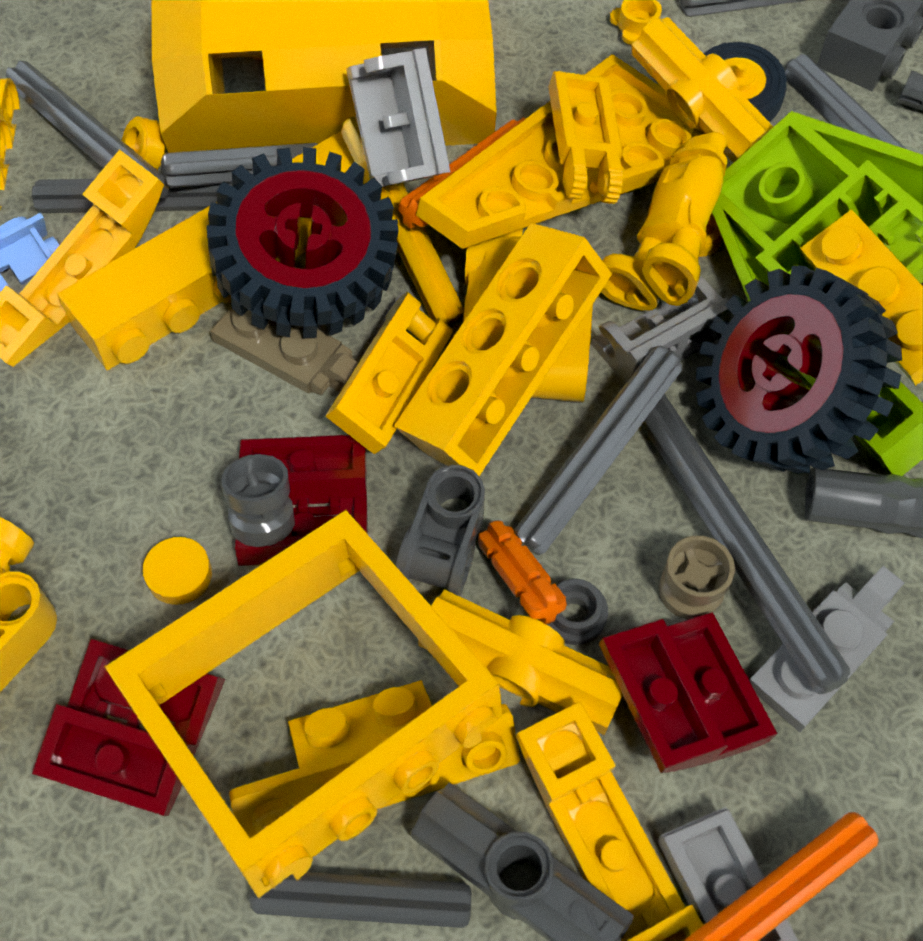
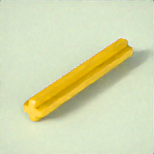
M355 116L343 122L341 134L355 163L364 168L363 180L367 183L370 178L357 117ZM400 183L382 187L381 199L390 198L394 207L392 220L397 219L398 222L397 250L429 317L433 321L440 318L446 324L456 321L463 314L464 308L425 227L416 225L414 228H408L402 223L404 216L398 211V204L403 197L408 195L404 184Z

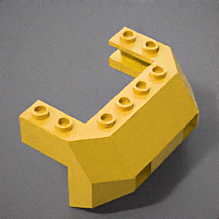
M151 0L152 67L160 132L168 153L313 142L319 144L340 132L343 128V122L356 116L346 69L350 66L363 64L366 59L382 56L381 49L429 46L430 72L445 146L478 144L495 132L497 110L494 50L488 0ZM263 57L266 91L225 93L222 59Z

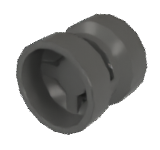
M256 454L237 459L226 467L221 476L224 499L229 506L228 519L230 529L236 540L254 547L271 546L284 540L291 533L295 525L293 503L289 498L290 483L288 470L283 462L273 456Z

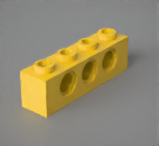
M530 223L394 427L420 450L447 466H466L480 476L612 276L610 270L586 238Z

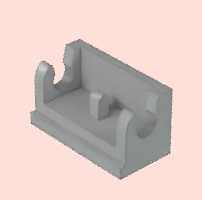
M426 48L364 60L363 64L348 67L346 71L370 180L374 177L382 187L451 172Z
M700 276L695 290L696 295H693L687 303L674 306L665 302L621 327H618L612 321H607L599 326L601 334L592 338L591 345L623 383L626 384L651 349L656 346H663L669 351H674L680 357V361L701 350L703 341L713 343L720 339L722 334L710 329V326L716 316L729 321L731 311L725 306L729 300L727 298L723 299Z

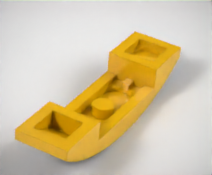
M120 149L82 194L93 206L24 289L18 293L6 285L0 292V358L8 365L14 367L69 323L57 296L59 291L135 249L148 226L158 204L164 184Z
M581 701L518 732L516 738L535 784L561 839L583 879L634 915L633 922L622 941H683L703 926L693 905L685 907L611 771L616 765Z

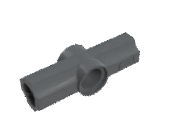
M450 782L443 789L434 793L421 810L419 819L411 831L414 841L488 895L501 914L511 919L521 920L548 941H622L633 922V914L552 857L549 847L539 837L528 832L516 831ZM522 862L534 866L541 877L539 882L532 888L525 891H514L500 881L499 878L503 870L511 864Z

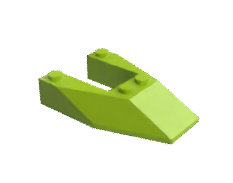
M791 111L726 169L722 190L712 213L748 302L751 300L745 285L755 278L769 285L767 273L780 268L791 274L792 266H806L815 271L806 260L800 248L851 209L920 284L923 283L922 154ZM780 355L805 384L812 388L816 378L800 372L789 364L787 357ZM900 381L899 389L881 388L879 397L894 403L888 417L872 410L866 419L879 429L873 438L869 441L857 435L853 436L889 474L903 476L923 460V402Z

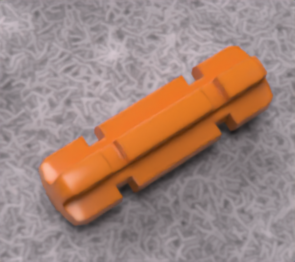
M500 520L490 522L487 530L478 536L480 549L488 559L492 558L493 567L515 597L520 596V603L530 618L538 619L544 624L554 622L557 614L566 609L565 595L555 583L551 584V578L528 547L526 545L522 546L521 538L514 534L512 527L505 526Z

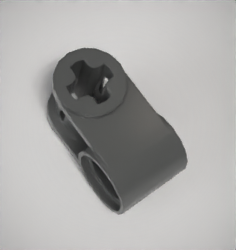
M450 465L440 468L430 477L413 524L408 528L396 561V567L408 580L413 579L443 588L461 597L472 566L475 545L484 520L485 488L482 479L474 470L466 466ZM456 498L467 501L470 506L465 510L453 512L442 508L441 504Z

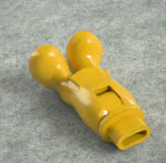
M710 132L688 139L685 147L673 154L670 165L663 170L655 186L647 218L637 234L640 246L634 257L612 253L602 259L612 273V276L601 291L609 300L625 307L652 311L657 307L659 298L669 305L679 306L687 303L694 295L701 272L698 262L699 254L705 248L707 241L706 226L720 196L727 166V157L723 153L727 145L724 135L718 132Z

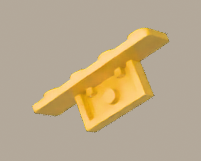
M422 680L400 687H391L365 698L332 708H323L312 714L288 721L299 768L234 788L229 792L233 814L248 837L251 839L432 707ZM501 704L502 716L481 732V743L471 748L461 746L439 763L437 772L424 786L409 794H404L401 791L380 808L442 789L449 782L454 785L518 764L520 761L513 716L508 706Z

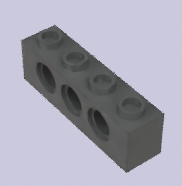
M850 0L828 30L817 65L828 73L873 91L882 76L892 79L896 74L907 50L902 48L903 45L912 49L923 31V0Z

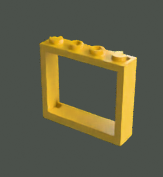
M347 510L105 666L116 686L258 898L270 889H273L291 874L298 881L309 870L314 856L337 839L347 841L359 835L373 822L377 815V809L401 791L404 794H409L420 789L435 775L441 761L461 746L471 748L481 743V732L502 716L499 682ZM360 571L459 687L250 839L159 705Z

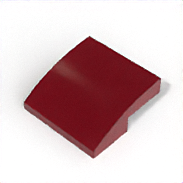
M350 435L241 440L239 459L247 455L263 454L273 456L283 462L288 470L290 483L289 498L292 500L293 505H298V508H293L295 525L291 533L284 540L264 547L248 546L236 540L235 552L238 566L262 565L336 517L323 515H339L347 510L368 534L366 448ZM330 503V506L309 507V504Z
M713 612L670 626L666 625L664 619H660L604 637L599 642V646L660 773L688 769L743 753L770 742L778 734Z
M91 639L68 705L56 704L32 774L158 815L168 816L179 794L182 783L146 729L139 727L142 723L134 711L131 710L132 708L105 668L106 665L130 650ZM205 674L159 705L168 720L172 721L170 723L193 756L196 753L225 682V679L210 674ZM110 715L116 718L126 720L127 723L108 718L107 716Z

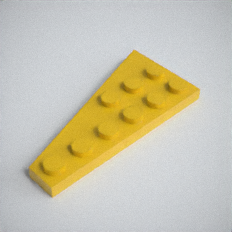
M613 54L585 74L608 78L623 151L620 159L621 173H623L621 194L658 182L663 170L670 165L673 154L685 147L688 139L706 134L699 126L696 128L686 126L676 116L667 101L663 87ZM549 101L420 198L416 216L464 249L528 227L530 223L536 224L600 202V193H598L597 188L599 169L587 168L588 182L582 199H567L565 197V189L563 188L564 164H560L551 101Z

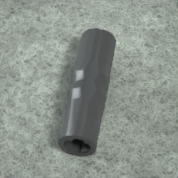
M813 467L808 474L805 487V520L869 528L886 534L905 533L923 538V478L910 479L896 474L874 475L833 469L820 470Z

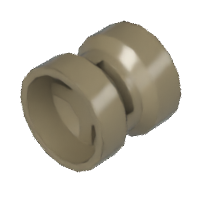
M689 536L679 540L670 550L658 584L659 595L663 604L675 616L686 620L711 612L715 613L721 606L724 595L732 583L735 574L734 559L724 545L710 537ZM684 584H687L689 587L696 589V591L687 588L686 586H684Z

